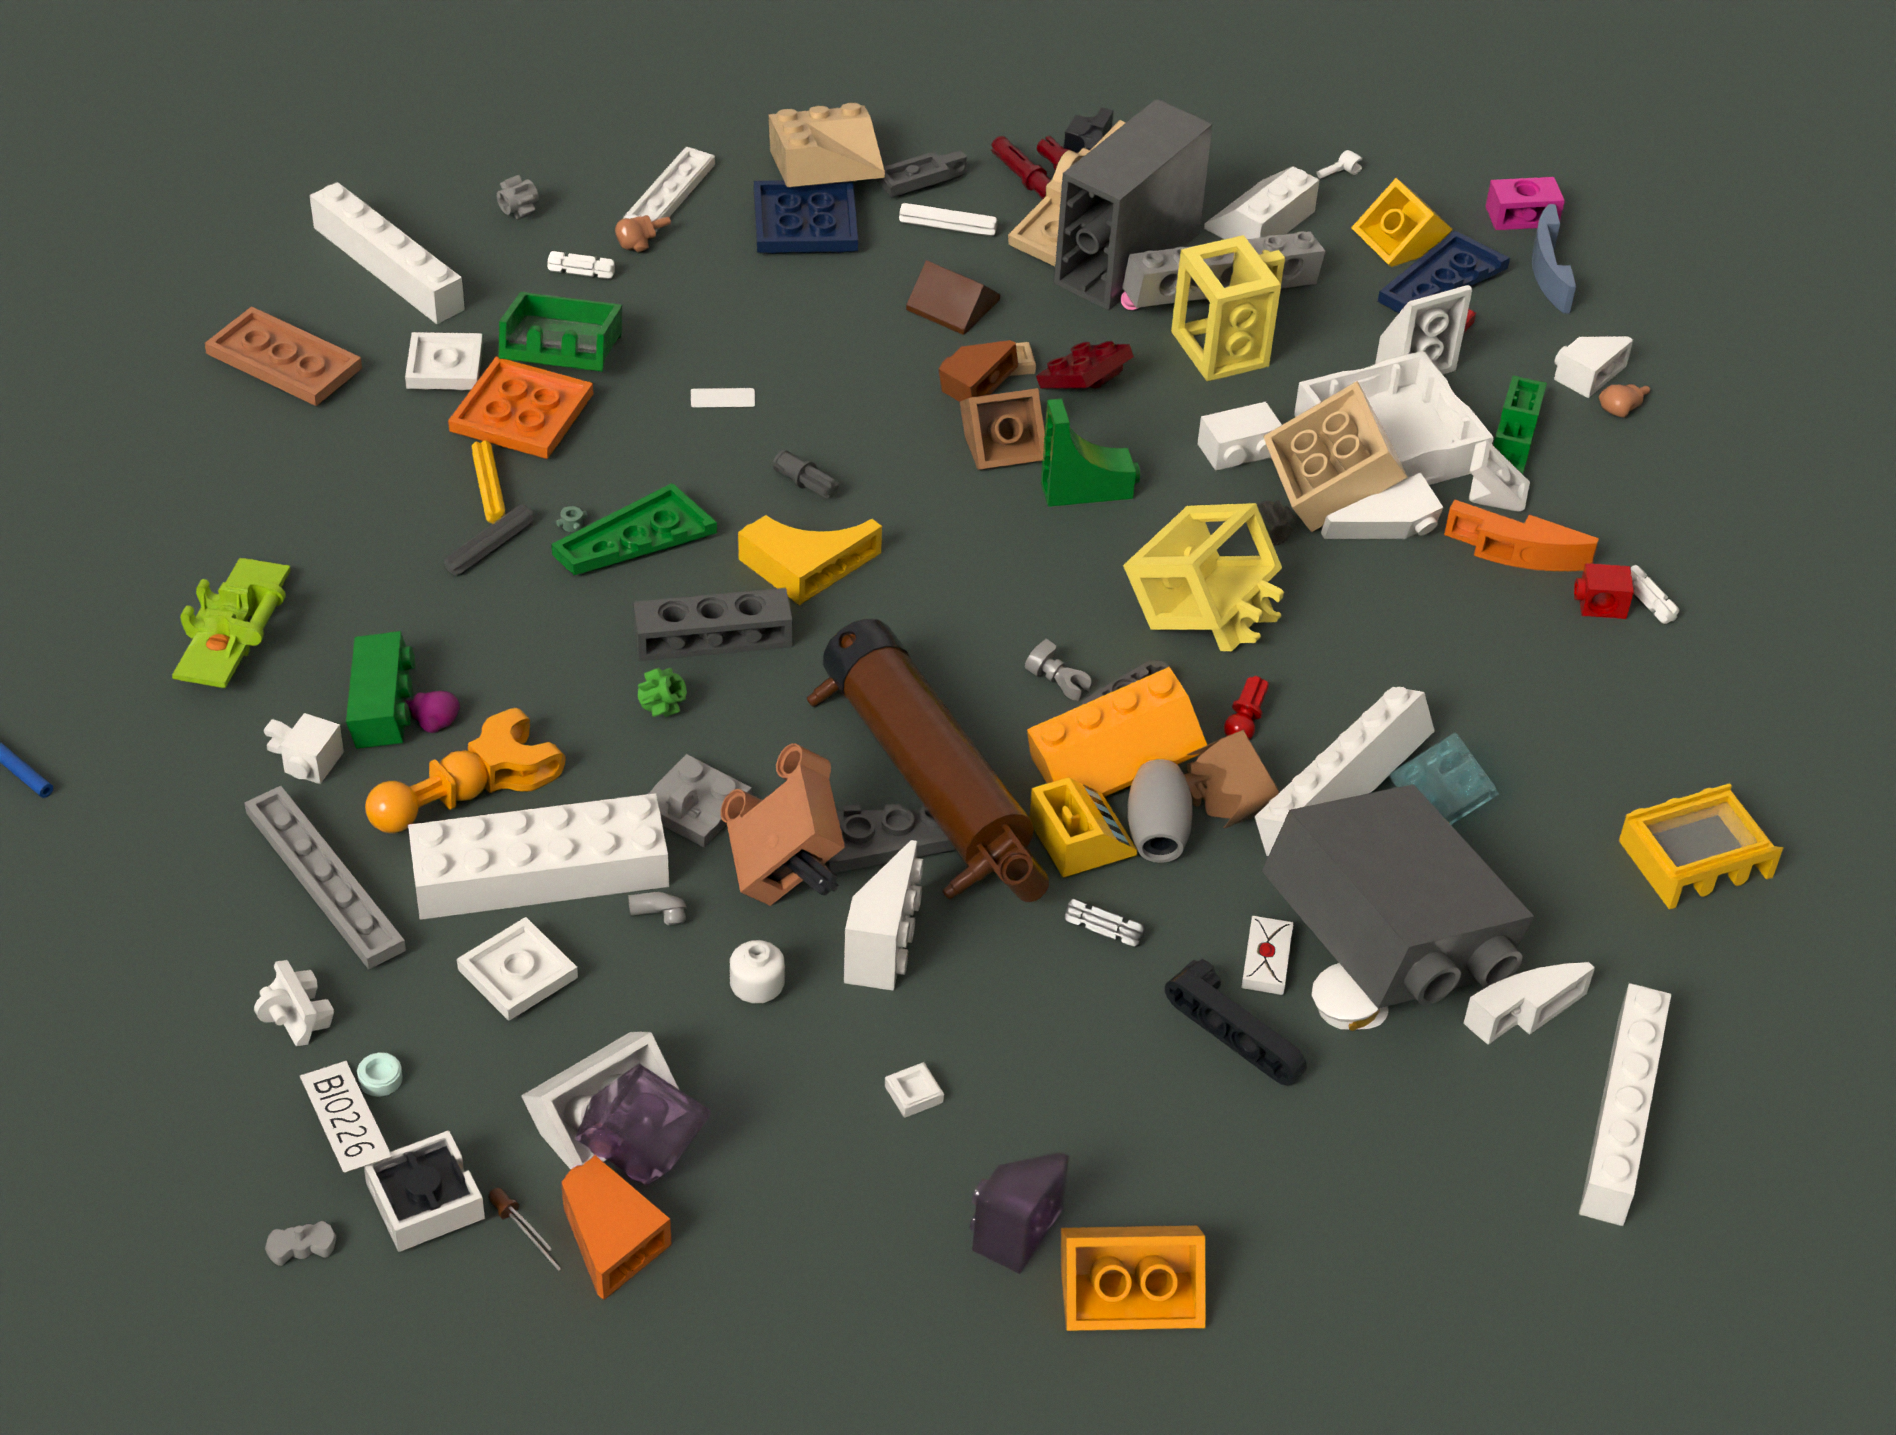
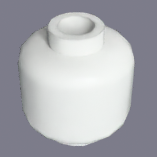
M752 940L741 944L733 951L730 957V986L737 997L750 1003H765L773 1000L781 993L785 984V961L778 947L763 940Z

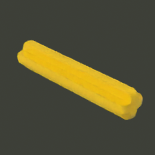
M484 440L481 443L476 441L471 447L485 517L489 523H494L505 515V506L492 446L488 441Z

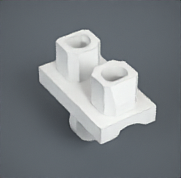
M288 960L276 961L274 969L277 972L276 978L270 986L260 990L259 994L261 997L256 1001L254 1011L260 1021H275L277 1025L284 1024L296 1047L308 1045L312 1031L330 1027L334 1009L328 999L310 1001V999L315 998L318 989L317 979L312 970L294 972Z

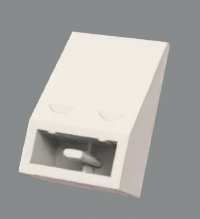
M911 840L853 896L845 927L844 983L894 991L897 974L905 975L908 950L903 949V947L906 948L907 942L912 943L915 918L910 917V915L913 916L914 911H919L922 896V886H915V883L920 884L924 862L923 859L916 858L917 841Z

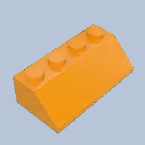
M1170 667L1027 729L1031 758L1047 784L1069 777L1102 793L1104 797L1132 785L1138 769L1144 763L1151 760L1164 759L1178 765L1198 756V754L1187 755L1188 753L1207 745L1189 696Z

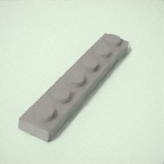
M282 786L244 802L246 814L368 970L406 951L403 937Z

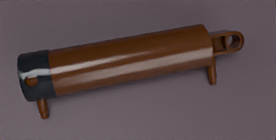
M865 618L852 622L840 629L830 639L823 654V666L829 678L814 689L813 693L807 697V701L812 707H815L838 690L846 696L968 867L952 879L950 884L943 889L944 895L948 899H952L957 894L964 892L977 880L981 881L989 873L995 871L999 878L1020 900L1033 902L1040 899L1049 887V878L1027 848L1032 840L1034 831L1031 819L912 662L907 650L889 626L878 619Z

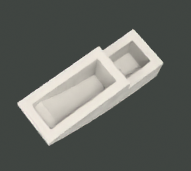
M1589 962L1559 964L1515 974L1491 984L1470 997L1463 1024L1488 1045L1517 1024L1530 1035L1587 994L1595 967Z

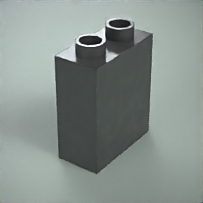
M1155 99L1063 172L1054 284L1102 308L1110 310L1121 301V295L1124 292L1122 286L1129 254L1184 247L1199 234L1213 124L1200 119L1192 113H1187L1159 99Z
M1414 784L1289 810L1262 869L1263 874L1378 1009L1414 999L1421 1005H1431L1443 999L1453 989L1479 983L1483 988H1486L1491 984L1514 975L1522 963L1523 957L1517 948L1534 915Z

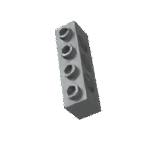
M786 588L633 602L634 630L639 661L792 647V615Z

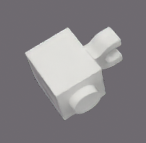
M306 713L302 715L293 729L274 719H271L264 729V734L272 737L267 744V751L282 754L285 773L298 779H306L321 784L344 753L340 724Z

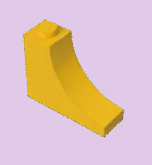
M765 515L738 532L739 560L777 589L786 588L788 597L798 605L806 602L881 554L882 526L873 519L847 529L818 532L789 527Z

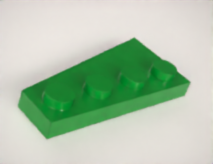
M671 483L552 543V556L569 572L577 575L716 534L717 522L676 485Z

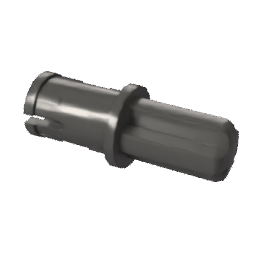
M782 450L775 456L773 461L775 463L773 465L774 470L791 478L797 487H807L825 498L833 497L834 492L838 489V483L830 476L819 471L814 462L810 460L803 461L787 450Z

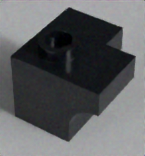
M1101 107L1098 114L1094 117L1075 115L1065 131L1064 149H1070L1077 154L1083 148L1090 151L1112 129L1114 110Z

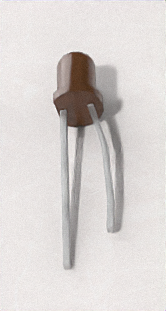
M492 1189L489 1192L488 1199L498 1210L499 1217L505 1220L510 1216L555 1268L560 1271L561 1268L513 1215L515 1214L543 1245L551 1251V1247L517 1212L519 1203L514 1199L511 1200L503 1189Z

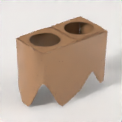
M1244 730L1221 738L1187 754L1200 755L1190 768L1192 773L1211 776L1205 791V808L1209 816L1230 818L1223 828H1228L1255 817L1272 798L1279 794L1277 786L1264 764H1262L1260 757Z

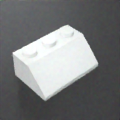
M1292 166L1261 180L1204 224V229L1223 239L1242 235L1246 239L1267 237L1269 235H1285L1315 212L1320 180Z
M630 1032L521 1095L540 1135L570 1169L583 1165L595 1155L604 1162L689 1110L651 1032Z

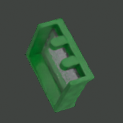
M520 292L499 321V359L603 372L605 358L617 339L621 338L623 305Z

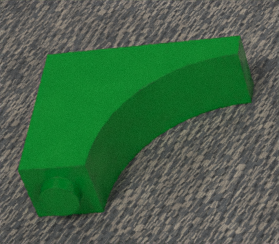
M1062 398L1047 400L1041 486L1047 506L1133 499L1134 486L1140 482V469L1138 462L1132 461L1129 449L1104 447L1086 441L1071 429Z

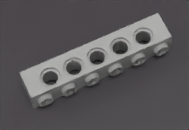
M1310 231L1247 239L1258 255L1262 254L1263 250L1270 252L1279 250L1285 257L1281 289L1317 284L1325 250ZM1189 247L1129 254L1122 288L1136 308L1175 303L1181 249ZM1234 252L1203 259L1224 288L1230 287ZM1191 277L1188 301L1207 299Z

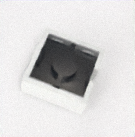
M449 1130L390 1152L392 1157L364 1166L366 1184L398 1252L485 1219L483 1198L470 1171L464 1172L462 1155Z

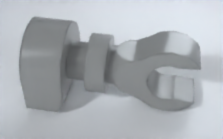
M1045 639L1032 650L1026 660L1025 669L1037 677L1046 673L1045 677L1051 682L1056 681L1066 697L1072 700H1080L1082 690L1074 684L1081 686L1089 692L1091 685L1090 676L1081 670L1065 668L1066 664L1060 659L1054 661L1056 645Z

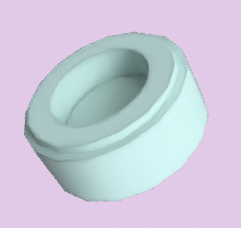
M379 1052L365 1057L358 1065L359 1085L364 1093L377 1097L390 1095L402 1083L403 1076L400 1062L389 1053Z

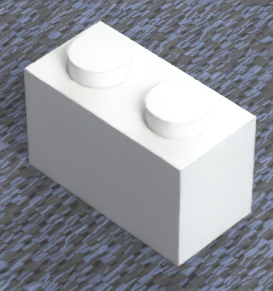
M1266 402L1201 416L1198 445L1215 471L1271 458L1263 436L1282 424Z

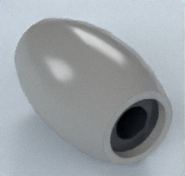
M1156 759L1141 765L1135 775L1128 797V824L1134 844L1144 859L1157 863L1173 861L1182 854L1190 836L1193 821L1192 797L1181 768L1172 761Z

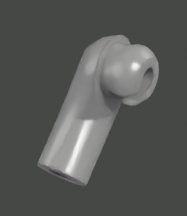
M663 892L628 895L630 916L663 912L664 922L667 925L682 924L686 920L684 909L687 906L682 898Z

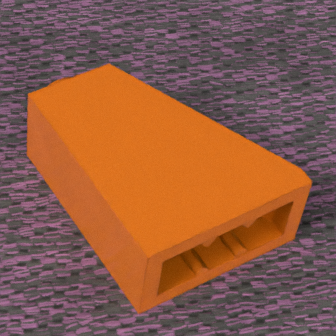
M596 1155L583 1165L572 1168L564 1180L561 1181L564 1211L597 1295L603 1300L671 1246L670 1218Z

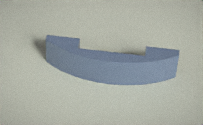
M1548 204L1541 214L1532 251V268L1535 279L1548 300L1562 313H1570L1576 284L1571 265H1557L1554 250L1560 221L1556 205Z

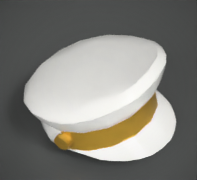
M1340 963L1329 966L1322 971L1313 983L1312 997L1321 1017L1328 1024L1336 1028L1351 1031L1371 1029L1381 1025L1388 1015V1006L1378 1009Z

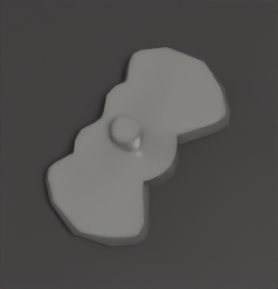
M319 1221L314 1225L306 1224L304 1226H296L295 1228L290 1227L285 1230L274 1229L267 1238L265 1251L270 1260L278 1266L284 1265L292 1257L305 1259L312 1253L326 1258L333 1252L337 1236L331 1225L324 1221Z

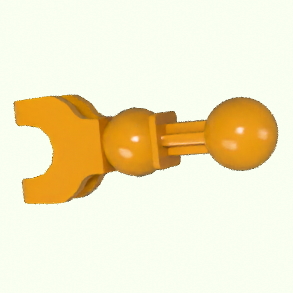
M511 708L487 718L482 726V734L479 738L468 743V751L451 752L440 763L435 759L430 761L428 779L410 787L399 781H386L375 786L366 799V815L370 823L378 830L385 833H398L406 830L409 824H413L419 807L437 799H440L451 810L456 807V801L472 800L483 792L484 788L489 793L499 789L515 791L536 790L554 781L561 775L566 758L560 749L551 742L533 746L523 745L529 737L530 719L522 710Z

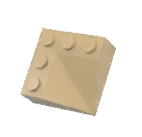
M846 103L841 106L842 108L829 109L825 106H814L809 111L797 112L793 109H782L777 114H768L770 152L787 187L885 178V171L872 120L864 105Z
M1357 381L1263 436L1290 504L1311 532L1324 525L1327 515L1368 496L1379 494L1407 478L1395 449Z

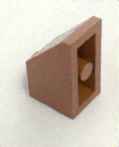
M1007 340L960 347L951 357H947L938 369L942 392L959 402L971 397L990 395L1019 367L1016 343Z

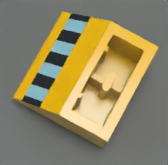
M1069 777L1032 788L1029 818L1036 834L1063 878L1137 855V848L1102 793Z

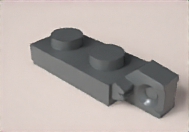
M961 150L938 156L934 151L885 166V178H876V180L890 197L903 195L907 192L932 186L967 173V157Z

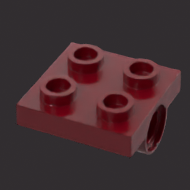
M1088 341L1073 346L1070 349L1071 353L1067 356L1048 362V368L1037 374L1036 378L1040 388H1087L1089 386L1099 388L1123 371V364L1133 358L1134 355L1130 344H1114L1113 341H1107L1099 345H1091Z

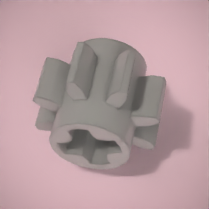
M516 175L500 183L502 190L497 192V201L505 214L514 213L515 218L519 219L536 210L533 204L538 202L539 196L532 181L529 179L522 181L520 175Z

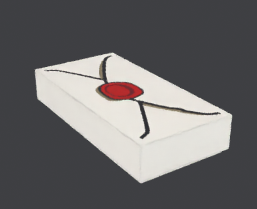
M1252 916L1241 988L1283 995L1293 922Z

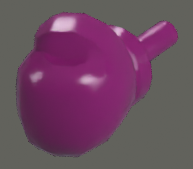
M444 690L427 693L419 692L413 700H406L413 718L418 720L421 727L429 733H436L441 728L449 727L456 719L460 710V703L453 693Z

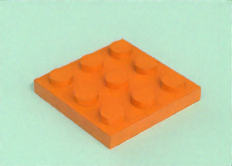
M495 357L448 420L449 432L481 441L486 440L495 445L548 459L593 396V383Z

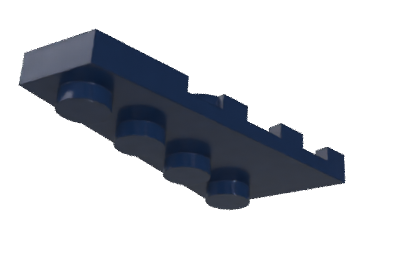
M1454 230L1379 291L1378 302L1400 313L1409 301L1466 285L1472 286L1508 269L1510 258Z

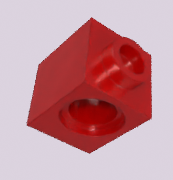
M1585 563L1582 578H1576L1574 584V600H1580L1581 616L1627 618L1634 593L1630 566Z

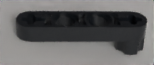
M1204 959L1191 961L1165 984V994L1176 1009L1279 1084L1291 1085L1306 1071V1060L1298 1048L1218 991L1221 979L1208 961Z

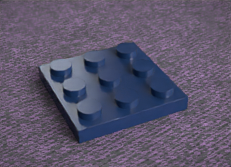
M784 180L754 181L757 253L831 251L842 253L858 251L853 181L787 187Z

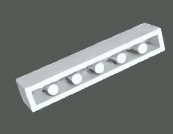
M336 182L310 195L314 228L434 323L439 324L465 310L462 277L341 184Z
M1392 687L1387 690L1373 706L1365 711L1346 731L1341 733L1324 752L1319 754L1307 768L1294 777L1291 783L1255 815L1266 856H1269L1289 810L1371 793L1435 732L1424 692L1409 690L1404 687Z
M1631 983L1628 984L1618 1017L1579 1211L1580 1215L1620 1226L1624 1225L1637 1181L1671 999L1670 993Z

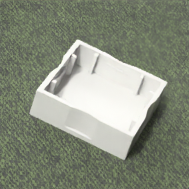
M1424 351L1381 361L1359 370L1342 371L1299 382L1294 412L1295 417L1357 381L1395 449L1407 478L1421 472L1428 485L1471 474L1470 467L1475 444L1488 440L1491 444L1494 437L1469 406L1454 394L1447 379Z

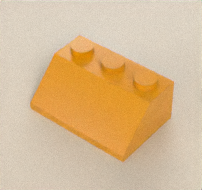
M1197 1225L1061 1228V1275L1067 1331L1205 1328V1235Z

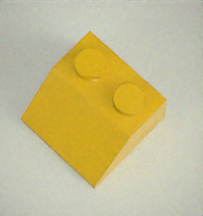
M1397 178L1393 180L1351 227L1391 267L1421 258L1453 230L1419 196Z

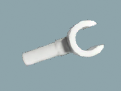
M1350 150L1344 151L1338 162L1317 171V176L1321 179L1342 170L1356 175L1362 169V166L1357 164L1358 161L1362 160V157Z

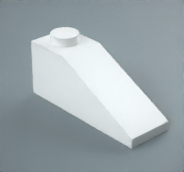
M1420 472L1396 483L1379 494L1368 496L1327 515L1321 534L1324 539H1406L1417 533L1422 536L1431 532L1438 525L1437 522L1443 506Z

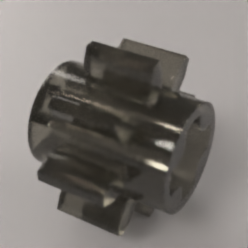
M1279 500L1276 502H1261L1257 507L1273 546L1280 545L1293 532V528L1289 523L1293 522L1295 517L1289 507H1283Z

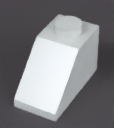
M1628 336L1577 338L1568 347L1563 346L1555 358L1557 368L1554 380L1590 398L1627 366L1633 339Z

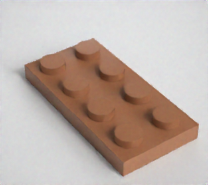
M252 306L205 342L206 354L315 406L320 404L362 369L361 357Z

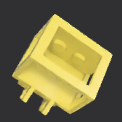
M1244 235L1181 249L1171 332L1206 381L1269 367L1285 257L1279 250L1272 252L1263 250L1262 254L1258 255ZM1234 252L1230 287L1224 288L1203 259ZM1192 277L1210 301L1208 318L1185 323L1190 278ZM1206 333L1203 350L1194 336Z
M1256 503L1186 506L1123 565L1151 630H1212L1220 651H1233L1240 643H1256L1260 639V633L1249 629L1254 622H1277L1281 618V613L1273 610L1268 597L1279 602L1283 598L1284 592L1268 582L1282 569V566ZM1225 521L1210 535L1205 522ZM1246 522L1260 556H1219L1217 549Z

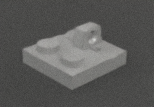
M686 754L648 794L656 793L662 826L705 848L727 825L720 816V809L725 797L735 789H741L752 795V787Z

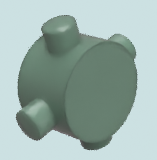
M564 507L560 513L561 519L556 520V524L565 531L576 532L582 529L583 519L587 518L588 515L586 511H582L579 507Z

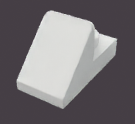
M1488 440L1475 444L1470 467L1473 480L1469 501L1517 512L1525 510L1530 481Z

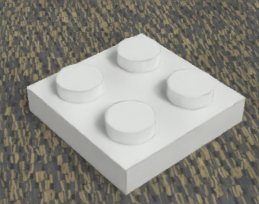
M412 332L405 374L406 389L471 390L480 376L483 334Z
M527 917L457 958L458 970L508 1021L578 978L577 966Z

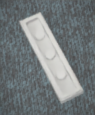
M685 147L625 214L623 219L648 215L652 222L667 216L670 217L715 166V156Z

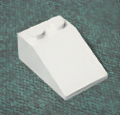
M1470 285L1409 301L1380 336L1375 363L1424 351L1442 374L1456 371L1472 294Z

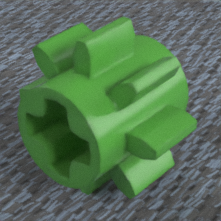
M656 668L645 672L646 682L638 684V699L641 706L645 710L652 712L653 717L661 714L667 717L680 712L677 703L685 701L687 693L682 677L673 673L671 668L665 670Z

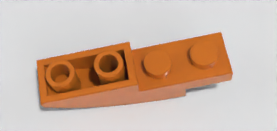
M1454 500L1449 509L1444 533L1445 536L1476 546L1474 552L1476 557L1513 567L1543 571H1583L1585 563L1593 564L1599 538L1532 515H1528L1525 523L1458 500Z

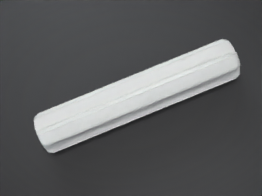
M908 203L902 204L899 213L900 222L985 236H994L997 229V218L993 216Z

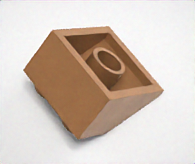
M1038 388L971 397L960 401L965 439L978 470L1042 461L1045 430Z

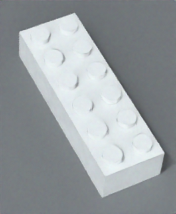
M656 793L408 825L420 920L669 887L668 852Z

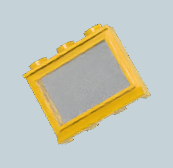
M1730 783L1715 788H1706L1699 793L1682 798H1672L1665 803L1645 809L1639 808L1626 814L1619 842L1669 910L1677 907L1683 886L1694 883L1693 887L1698 894L1704 897L1713 891L1718 875L1728 873V877L1735 886H1740L1748 880L1754 864L1766 880L1774 876L1784 847H1776L1771 843L1733 794Z

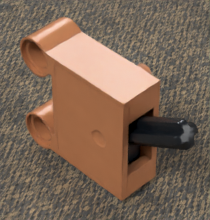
M796 743L786 746L777 759V774L786 779V782L763 800L741 789H735L725 797L720 809L722 821L727 823L740 892L769 906L803 880L824 896L830 891L835 892L839 886L836 883L837 875L824 865V863L845 848L829 780L831 764L826 758Z

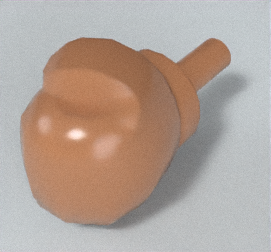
M648 215L630 219L624 218L616 224L615 233L623 249H634L637 253H640L649 248L648 240L655 238V229L670 225L671 220L667 216L651 222Z
M1633 384L1610 385L1599 395L1601 407L1612 415L1625 418L1630 410L1642 404L1643 396L1650 393V388L1648 386L1638 388Z

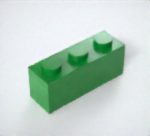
M401 631L354 638L346 723L356 749L403 743L404 728L410 725V711L406 700L413 695L409 670L415 668V656L412 646H406Z

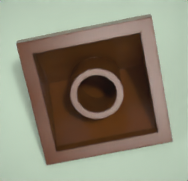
M926 260L906 304V310L964 335L1000 301V294L979 282Z

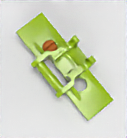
M239 558L226 582L221 584L218 590L219 594L210 590L208 580L201 579L196 588V594L201 604L199 612L195 617L194 608L187 605L180 616L186 635L192 638V641L174 670L172 678L185 682L226 688L243 656H248L250 652L249 645L256 646L260 644L264 637L263 629L274 609L283 603L286 594L282 586L291 571L290 566ZM249 616H252L250 622H247Z

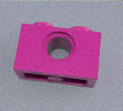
M1554 177L1491 180L1485 207L1495 230L1531 229L1538 227L1541 214L1548 204L1556 205L1560 221L1565 200Z

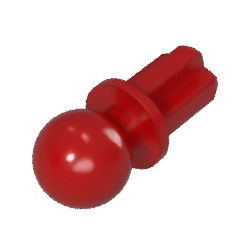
M1259 676L1247 679L1239 700L1234 701L1232 704V709L1236 713L1229 716L1224 724L1226 736L1244 730L1249 740L1253 737L1255 733L1253 719H1260L1262 716L1260 708L1269 688L1267 681Z

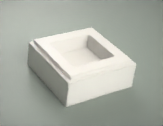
M924 1062L885 1077V1088L904 1118L943 1103L944 1093Z

